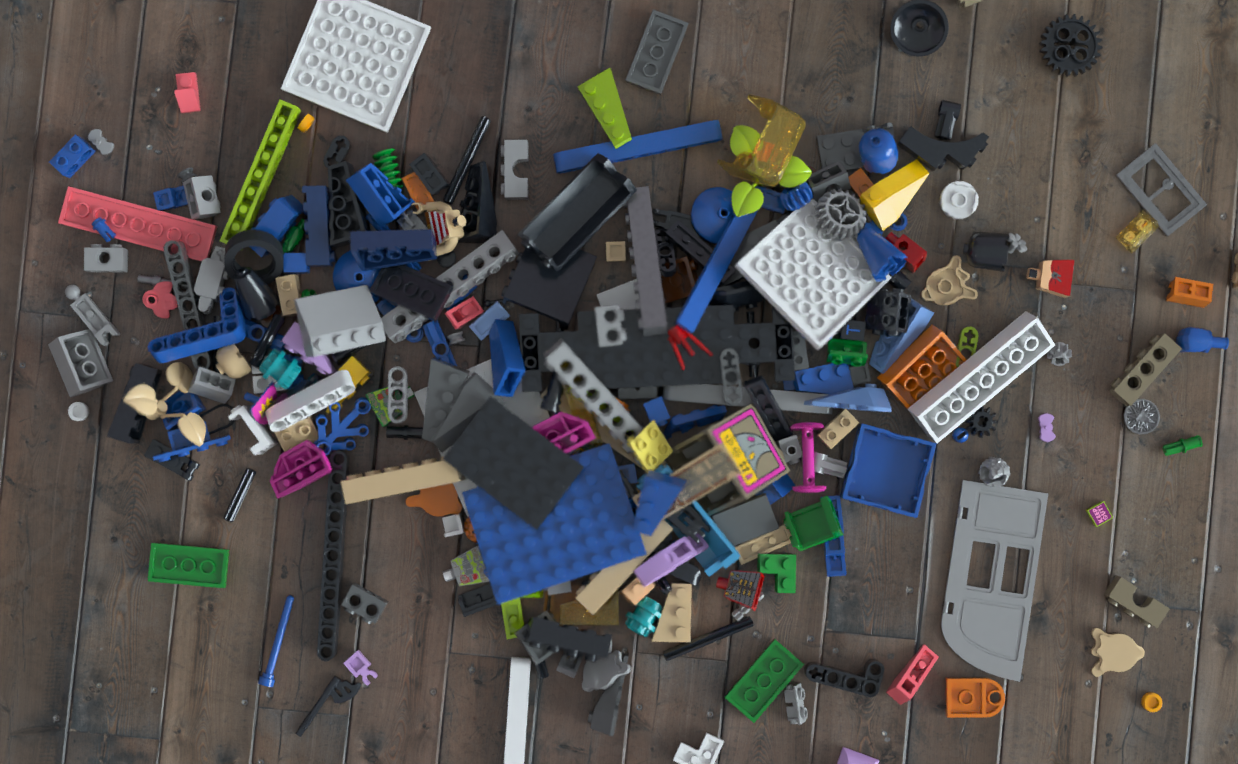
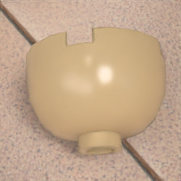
M235 344L218 349L216 353L218 364L215 366L221 375L225 373L228 377L236 379L244 377L252 371Z

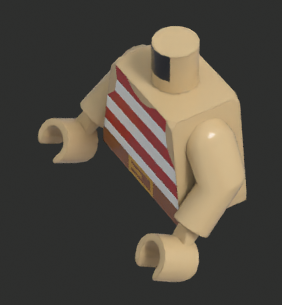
M441 201L427 202L426 205H423L421 202L412 203L411 205L419 206L417 212H412L414 214H421L424 210H427L425 213L427 227L432 230L436 238L437 256L452 252L458 240L464 236L463 226L466 224L465 217L460 215L459 210H452L450 205Z

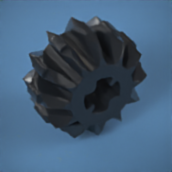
M984 406L980 407L970 416V419L964 421L965 423H970L966 430L973 429L971 432L972 436L978 433V437L983 438L984 434L990 436L989 429L991 431L996 430L992 424H997L998 420H992L996 413L989 414L991 411L990 407H987L985 410ZM979 417L985 420L982 422L983 426L977 423L980 421Z

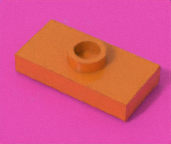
M862 168L848 177L851 189L858 198L874 185Z
M415 172L402 178L411 199L415 202H421L423 205H426L427 202H434L432 195Z

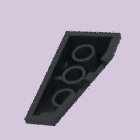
M482 161L471 165L464 187L467 192L464 201L461 200L460 207H462L460 215L465 217L466 224L463 226L464 236L458 240V243L484 244L497 234V218L486 162Z

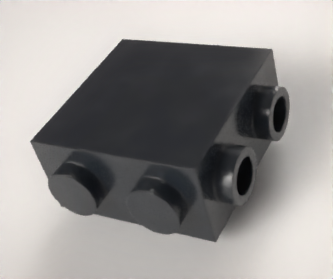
M884 288L878 290L867 301L865 329L872 331L873 335H883L884 332H887V335L899 336V333H907L911 303L910 294L904 293L903 289H892V292H888L889 289Z

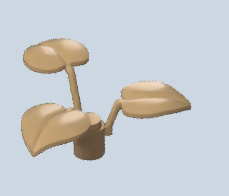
M176 362L168 366L166 377L168 382L175 387L161 400H156L153 388L145 384H140L127 393L123 401L150 420H155L159 417L162 419L182 417L178 420V427L181 433L195 445H203L206 425L198 414L192 412L187 414V416L184 413L166 414L168 407L165 401L178 389L183 393H188L193 374L187 365L182 362Z

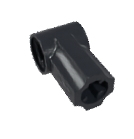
M941 100L934 137L951 140L955 121H957L960 114L961 104Z

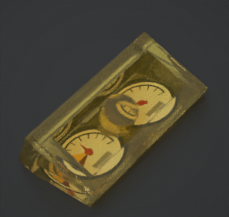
M1142 211L1116 236V239L1129 252L1133 253L1158 228V222Z

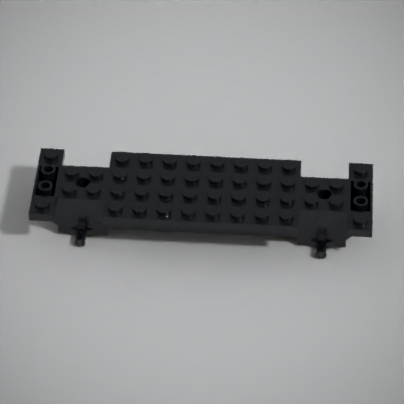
M733 305L707 306L694 332L691 334L707 347L713 355L709 356L687 336L685 340L694 352L693 356L690 355L682 343H676L685 369L682 370L673 347L668 340L669 334L644 336L643 329L639 330L638 325L641 311L637 312V309L623 310L624 321H620L621 329L625 328L626 340H623V345L599 347L595 311L577 312L578 331L565 332L564 328H559V322L556 321V332L540 333L539 313L519 314L520 350L525 367V372L522 376V392L542 391L541 372H553L544 363L546 359L543 354L560 339L565 342L607 389L723 384L720 354L725 349H733L737 352L739 364L749 366V377H757V365L774 362L775 381L795 380L793 325L773 305L772 323H755L754 312H751V319L750 312H746V324H734ZM683 307L665 308L667 332L677 325L675 321ZM607 311L604 318L606 321L611 322L616 318V315L613 311ZM610 330L607 332L606 338L609 341H615L618 338V334L616 331ZM751 338H756L759 341L758 348L752 349L749 346ZM727 352V355L723 356V359L728 361V366H724V370L729 368L736 369L735 364L731 366V360L734 359V355H730V352ZM563 361L560 367L567 368L570 362ZM733 371L727 372L726 380L729 383L735 382L736 373Z

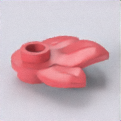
M170 281L157 283L153 290L146 291L142 298L144 305L152 309L159 318H169V310L178 307L175 295L170 293L173 287ZM149 297H154L155 302H150Z

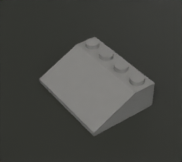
M367 285L294 299L306 357H316L386 341L381 317Z

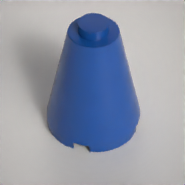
M863 228L859 231L856 240L875 281L881 282L886 280V275H895L905 265L906 260L904 258H907V256L875 230Z

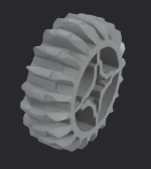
M841 188L837 191L833 189L830 192H826L818 200V204L815 207V210H817L815 217H818L816 223L822 224L821 229L827 230L826 235L831 233L833 238L839 236L840 240L845 237L849 239L852 236H856L863 229L867 213L863 210L865 205L860 204L861 200L856 199L855 194L850 195L849 190L843 193Z

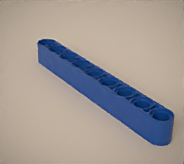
M713 120L632 137L631 141L617 149L614 148L610 141L553 154L556 172L561 174L581 170L597 153L608 158L611 163L718 142L723 140L719 120Z

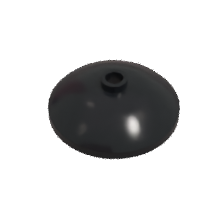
M911 0L904 3L895 12L891 21V36L895 45L902 52L911 56H927L937 51L944 44L949 30L948 18L944 10L933 1ZM922 22L924 25L923 27H918L916 24Z

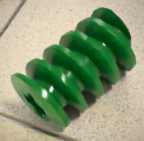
M384 149L375 153L372 156V159L376 161L374 166L389 178L388 182L395 188L397 186L402 188L403 185H397L402 178H396L395 176L400 171L394 170L399 164L392 162L397 158V156L391 155L395 149Z

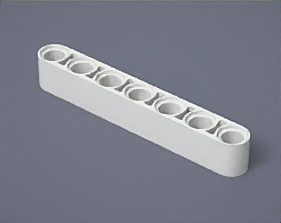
M527 657L511 658L504 764H524L531 658Z

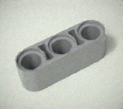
M393 367L388 374V416L394 423H402L408 416V373L401 367ZM397 370L403 373V378L400 381H396L393 377L394 372ZM400 389L403 392V397L397 401L394 399L393 394L396 390ZM396 409H400L403 412L400 420H396L393 416Z

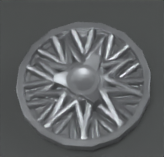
M1137 399L1132 406L1125 408L1123 414L1126 427L1131 432L1139 435L1154 431L1160 420L1157 406L1146 399Z

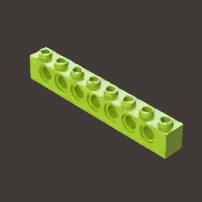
M279 100L220 238V242L227 244L237 233L252 229L300 116L301 110L297 106Z

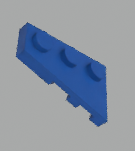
M831 363L795 372L794 383L796 391L833 394L854 388L848 364L836 365Z
M712 405L706 410L700 411V409H696L687 415L677 414L673 416L663 432L665 439L672 438V433L681 431L682 434L686 433L695 425L702 427L723 419L727 413L725 405Z

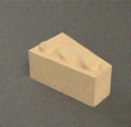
M671 582L672 591L666 596L661 612L662 615L657 621L656 630L651 640L652 642H691L692 584L688 582Z

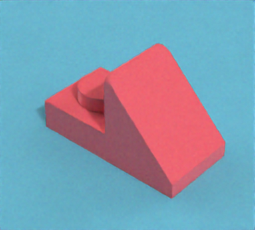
M196 73L176 74L177 90H174L180 112L201 111Z
M473 296L447 311L445 315L455 329H461L468 322L480 316L484 310Z

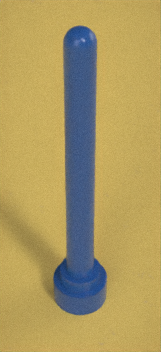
M292 595L286 598L266 671L259 678L258 684L274 686L273 672L294 601Z

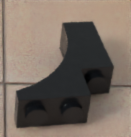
M910 126L897 145L915 159H918L919 162L931 171L937 168L941 169L947 161L945 158L961 170H964L966 167L970 168L977 160L975 155L978 151L982 153L987 147L988 143L986 141L989 136L981 133L966 141L943 142L929 138Z

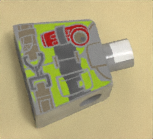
M479 545L452 559V568L443 571L446 582L457 579L459 586L490 581L483 571L486 567Z

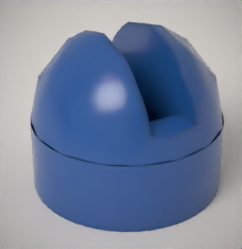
M960 427L953 431L952 437L956 442L963 443L967 441L969 434L965 428ZM965 432L964 436H962L960 439L957 438V436Z

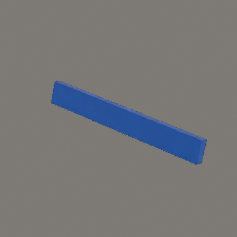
M758 210L741 217H736L735 213H733L675 321L678 326L689 334L694 332Z

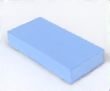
M496 301L474 320L469 327L482 341L489 335L495 319L506 320L510 315Z

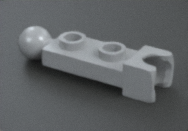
M76 285L66 287V297L74 300L70 306L91 330L101 345H109V341L106 338L109 332L114 336H120L117 328L111 324L88 294L84 293L80 296V289Z

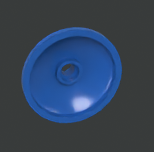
M722 187L709 188L699 194L692 205L691 221L698 235L707 242L718 243L734 213L731 200L732 191ZM721 210L725 212V216L721 215Z
M350 250L343 254L335 264L333 270L335 289L338 291L367 285L370 290L381 268L361 271ZM358 273L363 276L361 281L356 278ZM371 294L374 303L380 300Z

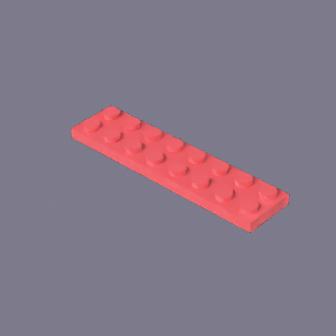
M69 186L58 221L62 225L99 234L97 230H93L91 224L101 217L106 220L105 223L116 234L115 239L164 251V245L168 241H181L185 244L188 258L201 262L205 258H209L217 230L216 225ZM173 244L171 247L173 254L178 252L176 244Z

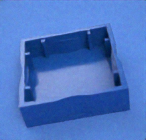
M862 423L858 424L840 498L917 518L924 494L925 479L930 470L937 443L896 434Z

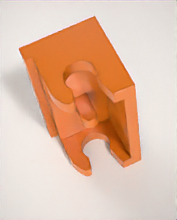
M1175 277L1168 286V288H1171V291L1168 293L1166 301L1201 308L1206 307L1212 301L1213 284Z

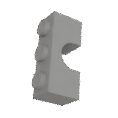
M504 140V145H501V157H504V164H501V176H504V183H501V195H504L506 200H529L528 178H519L513 173L517 163L528 162V140Z

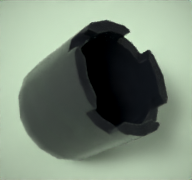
M974 233L969 238L968 243H964L963 254L967 255L969 265L974 268L1005 272L1002 264L1006 265L1009 246H1007V241L1005 240H1009V234Z

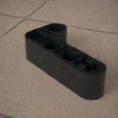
M870 659L865 663L862 675L820 663L809 662L804 667V673L810 681L866 697H874L878 694L881 686L884 666L878 660ZM873 664H878L879 670L876 673H870V667ZM815 667V669L818 672L823 673V675L821 676L820 674L814 673L812 676L809 670H813ZM835 672L837 674L836 680L828 681V674ZM848 678H855L853 686H846ZM867 683L874 684V688L870 692L865 691Z

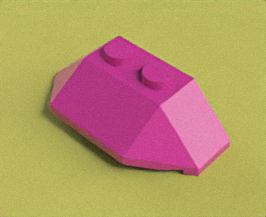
M559 412L532 427L565 453L596 438L587 420L564 412Z
M305 440L279 456L270 483L278 499L330 474L332 468L324 451L309 440Z

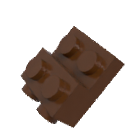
M689 256L676 260V273L673 276L664 277L660 274L664 304L688 298L698 280L696 273L698 264ZM665 263L666 269H670L669 263Z

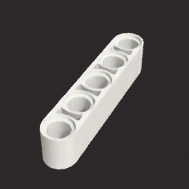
M340 370L268 408L265 415L270 430L273 432L282 431L352 394L355 386L349 371Z

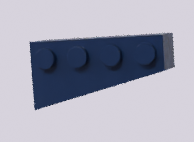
M325 185L302 186V193H306L307 200L303 202V211L305 210V215L308 216V219H305L304 229L306 235H309V238L305 239L306 264L309 267H333V262L336 261V252L330 246L329 188Z
M431 229L350 232L351 252L361 271L437 259L436 238Z

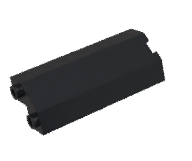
M597 153L518 233L522 239L521 244L528 251L532 250L541 259L540 262L548 270L552 268L558 272L621 208L637 189L628 177L615 169L608 158Z

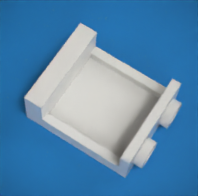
M236 406L230 411L232 414L228 418L229 420L243 418L256 436L259 443L250 448L254 455H263L278 444L265 424H260L254 420L250 412L252 406Z

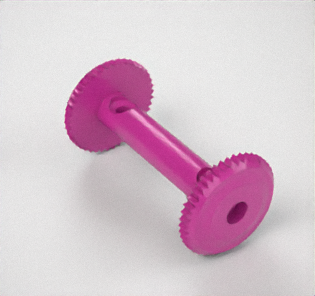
M816 422L793 424L790 427L791 430H802L803 486H794L792 490L799 493L823 492L826 486H815L813 430L824 429V425Z

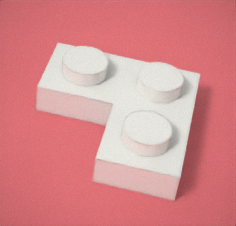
M706 732L699 749L680 742L673 761L679 764H714L724 740Z

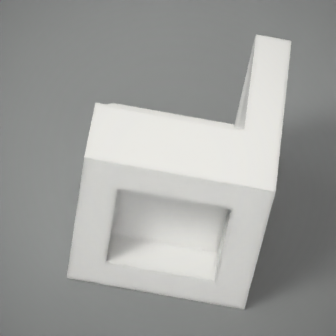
M462 513L442 518L445 537L465 533Z

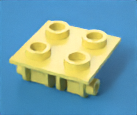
M654 420L635 438L631 436L627 439V445L634 451L633 455L637 456L636 459L641 463L642 469L647 472L649 470L654 471L673 452Z

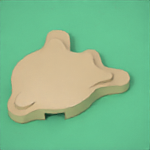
M955 255L945 267L933 271L928 276L925 287L921 291V298L924 301H931L937 305L948 306L960 299L974 300L977 298L978 292L965 285V281L969 280L970 275L961 269V257Z
M1094 628L1091 631V635L1095 640L1091 654L1099 657L1098 662L1091 668V673L1096 677L1101 676L1107 671H1127L1145 655L1144 649L1125 634H1107L1099 628Z

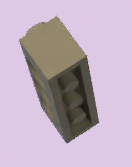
M1165 333L1154 335L1149 340L1150 345L1146 349L1143 348L1136 355V361L1133 364L1129 363L1123 370L1125 373L1111 383L1112 387L1109 392L1125 406H1132L1181 351L1182 348ZM1155 349L1160 353L1158 359H1155L1153 356ZM1142 364H1145L1147 366V372L1145 374H1143L1140 370ZM1129 378H1132L1134 380V386L1132 388H1130L1127 383Z

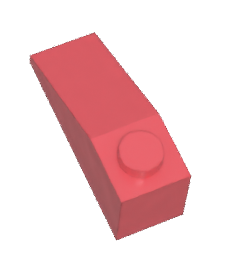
M924 644L897 675L886 693L900 705L911 700L939 656Z

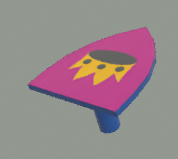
M273 381L260 397L248 392L244 395L245 400L254 403L250 408L254 420L260 424H268L265 412L268 408L272 407L271 402L277 398L276 387Z

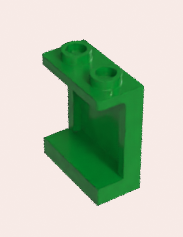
M828 496L821 497V502L795 512H784L786 517L783 519L787 530L790 529L792 535L789 537L790 542L799 551L843 535L833 503Z

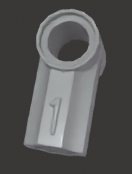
M814 452L815 472L844 478L847 462Z

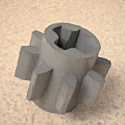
M1062 342L1054 343L1055 346L1047 352V358L1051 359V364L1062 366L1069 363V358L1072 357V350L1068 349V344Z

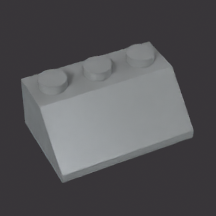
M90 329L58 337L48 344L70 397L87 393L113 381L97 340Z

